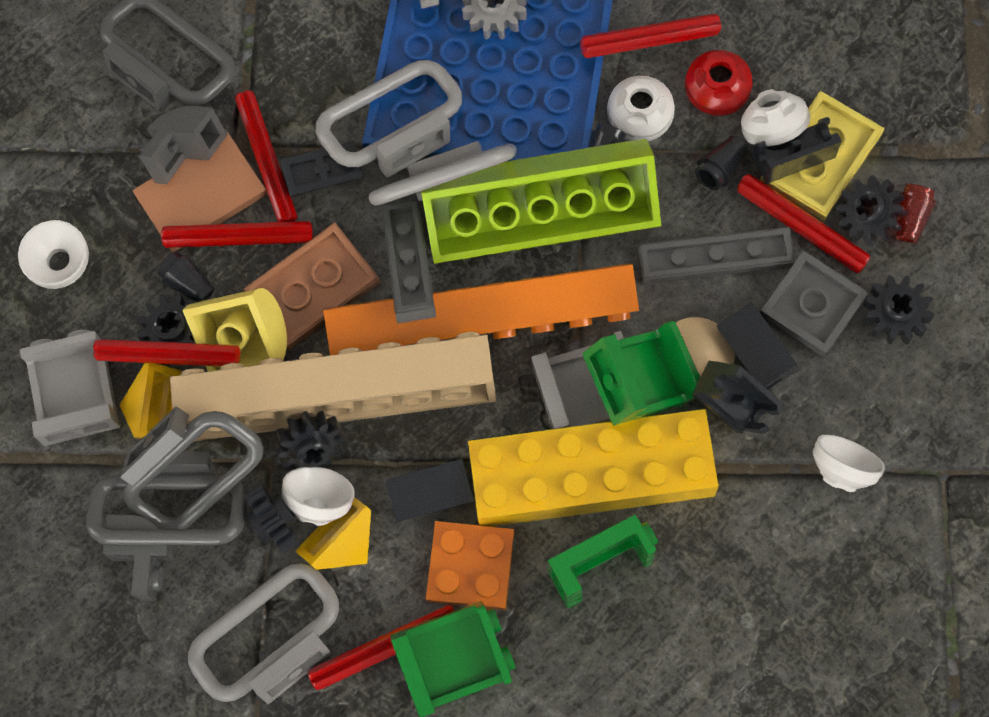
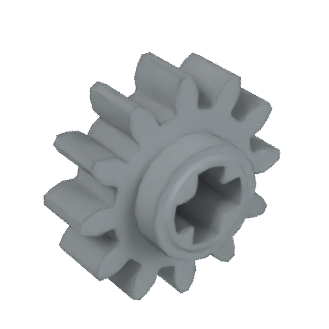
M463 0L465 5L462 8L463 19L470 20L471 32H476L483 28L484 39L486 40L490 38L492 31H497L501 40L505 38L506 28L513 32H518V20H526L527 18L526 8L524 7L527 4V0Z

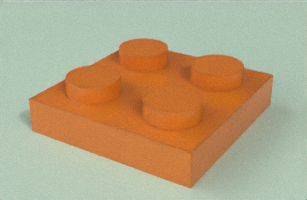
M435 521L426 602L468 606L482 601L486 609L494 608L506 611L514 529Z

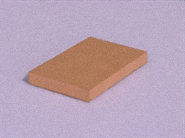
M228 132L209 161L186 158L168 184L155 183L152 178L132 190L160 235L164 226L221 224L268 195L265 187ZM173 247L169 249L173 253L182 247Z
M333 223L246 286L244 291L264 288L274 296L284 317L287 347L290 350L325 324L324 309L350 305L380 284L381 281L338 225Z

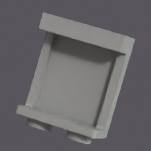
M76 330L69 333L67 338L54 341L51 339H39L30 343V347L20 349V356L27 364L37 421L31 422L33 434L44 446L120 428L108 361H97L93 357L94 342L102 340L95 331Z
M621 331L613 333V335H616L617 340L624 339ZM592 345L551 358L547 357L546 352L531 357L532 370L552 430L611 422L582 355Z

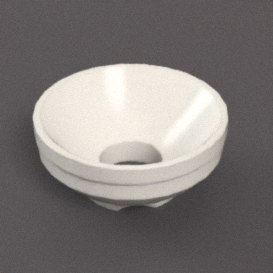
M633 76L621 81L611 92L607 103V116L611 126L626 133L625 139L633 141L646 138L647 141H652L663 135L670 127L674 118L675 106L672 94L662 82L649 76ZM637 92H645L652 97L653 102L646 109H638L630 101L632 95Z
M770 89L758 94L757 99L751 102L742 116L741 126L744 138L749 143L755 145V143L765 141L766 146H774L799 136L807 128L811 118L809 109L802 98L786 91Z
M50 220L34 226L22 239L18 251L19 265L23 273L30 281L48 289H58L74 283L85 271L89 259L88 245L82 233L70 223L60 220ZM65 252L69 254L70 259L67 267L59 271L50 269L49 262L55 253Z
M821 435L815 443L813 456L816 465L821 470L820 473L824 477L823 480L835 488L854 492L856 489L874 485L884 473L885 465L881 459L867 448L851 440L835 435Z
M300 467L291 470L284 477L282 498L290 511L301 522H310L321 526L344 516L349 511L354 500V488L348 479L333 470L321 467Z

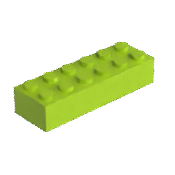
M646 138L506 161L421 191L434 264L661 226L654 154Z

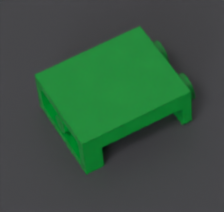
M675 321L666 322L655 331L617 340L615 334L603 337L582 353L613 426L681 407L695 399L692 393L700 379V374Z
M635 514L549 559V575L567 609L582 602V588L576 577L629 549H634L643 566L647 567L653 562L656 551L655 544L658 541L648 522L646 521L641 524Z
M478 601L390 635L419 717L435 713V707L501 682L504 685L512 683L509 671L515 670L516 667L508 646L500 648L495 633L502 631L494 608L486 610L483 602Z

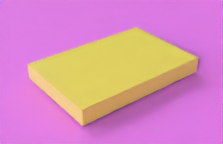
M820 91L808 108L811 119L807 128L816 125L819 119L829 117L830 124L828 128L830 134L838 133L842 141L836 158L766 185L794 204L825 221L841 197V192L847 188L882 136L885 128ZM761 177L760 181L765 183L763 177Z

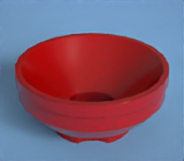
M712 50L699 55L691 63L685 77V91L692 105L698 110L713 116H724L740 110L748 101L753 87L752 74L747 63L739 55L726 50ZM715 66H724L730 70L731 78L726 82L719 83L710 77L709 72Z

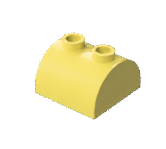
M264 288L192 303L182 310L197 344L237 345L241 350L240 364H243L244 367L260 365V361L264 359H284L287 333L284 317L274 296ZM206 366L208 372L221 370L219 366Z

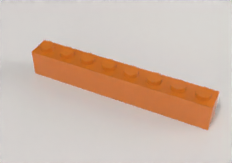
M628 263L433 292L436 317L398 324L393 298L324 309L323 313L331 356L338 355V352L345 348H360L362 351L377 350V347L384 343L396 342L400 343L401 346L417 344L418 340L427 337H437L440 340L456 339L457 335L466 332H477L479 334L493 333V339L516 336L515 329L531 327V333L553 331L554 323L569 321L570 328L592 325V318L607 316L608 322L631 319L630 312L639 311L633 264Z

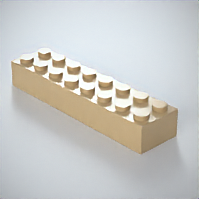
M466 332L457 335L456 339L440 341V338L427 337L418 340L415 345L401 346L400 343L390 342L379 345L377 350L362 351L360 348H345L340 350L338 355L324 357L320 353H307L301 355L299 360L286 362L280 358H269L260 361V365L244 367L240 363H231L221 366V370L205 372L204 369L198 368L182 371L180 376L170 377L172 408L177 406L189 414L187 424L202 413L220 411L235 417L255 433L276 431L280 428L288 429L287 419L293 418L297 420L301 418L304 411H307L312 417H315L318 412L324 411L326 419L335 416L338 422L496 402L488 335L480 336L477 332ZM211 427L205 430L195 441L232 437V435L221 428Z

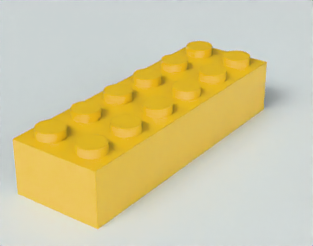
M706 409L642 417L613 426L612 422L468 441L477 516L480 526L492 527L715 497L719 487Z

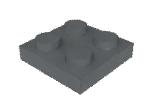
M803 251L763 306L760 314L770 323L822 357H825L860 308L869 292Z

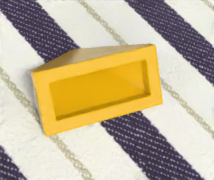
M144 363L119 405L134 438L142 439L173 409L170 377L180 376L181 370L156 363Z
M354 497L349 511L344 516L330 521L328 524L318 526L295 552L316 570L367 564L371 510Z

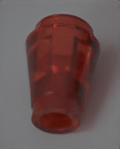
M906 184L904 191L901 192L905 199L898 205L904 207L908 213L902 217L897 216V222L901 225L902 229L896 232L895 238L908 243H918L919 236H921L937 203L934 199L935 191L922 185Z

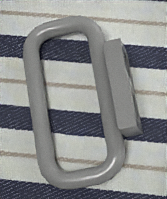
M419 60L406 65L320 114L316 122L315 133L320 143L338 164L346 167H360L378 159L380 170L388 178L450 143V124L448 119L458 112L462 104V92L456 81L439 63L430 60ZM420 75L433 77L448 96L447 101L443 105L357 152L346 151L330 130L331 125L335 121Z
M478 140L407 166L410 177L373 190L369 194V201L377 206L416 193L418 200L422 201V190L508 161L516 155L517 149L515 145L507 143L482 151Z
M297 563L283 568L195 638L188 651V665L192 674L204 691L215 700L222 702L236 701L253 689L264 702L270 704L304 677L309 669L319 665L332 654L319 636L327 631L336 621L339 613V599L321 572L311 565ZM296 579L307 581L323 602L322 613L232 685L225 686L218 682L205 664V651Z

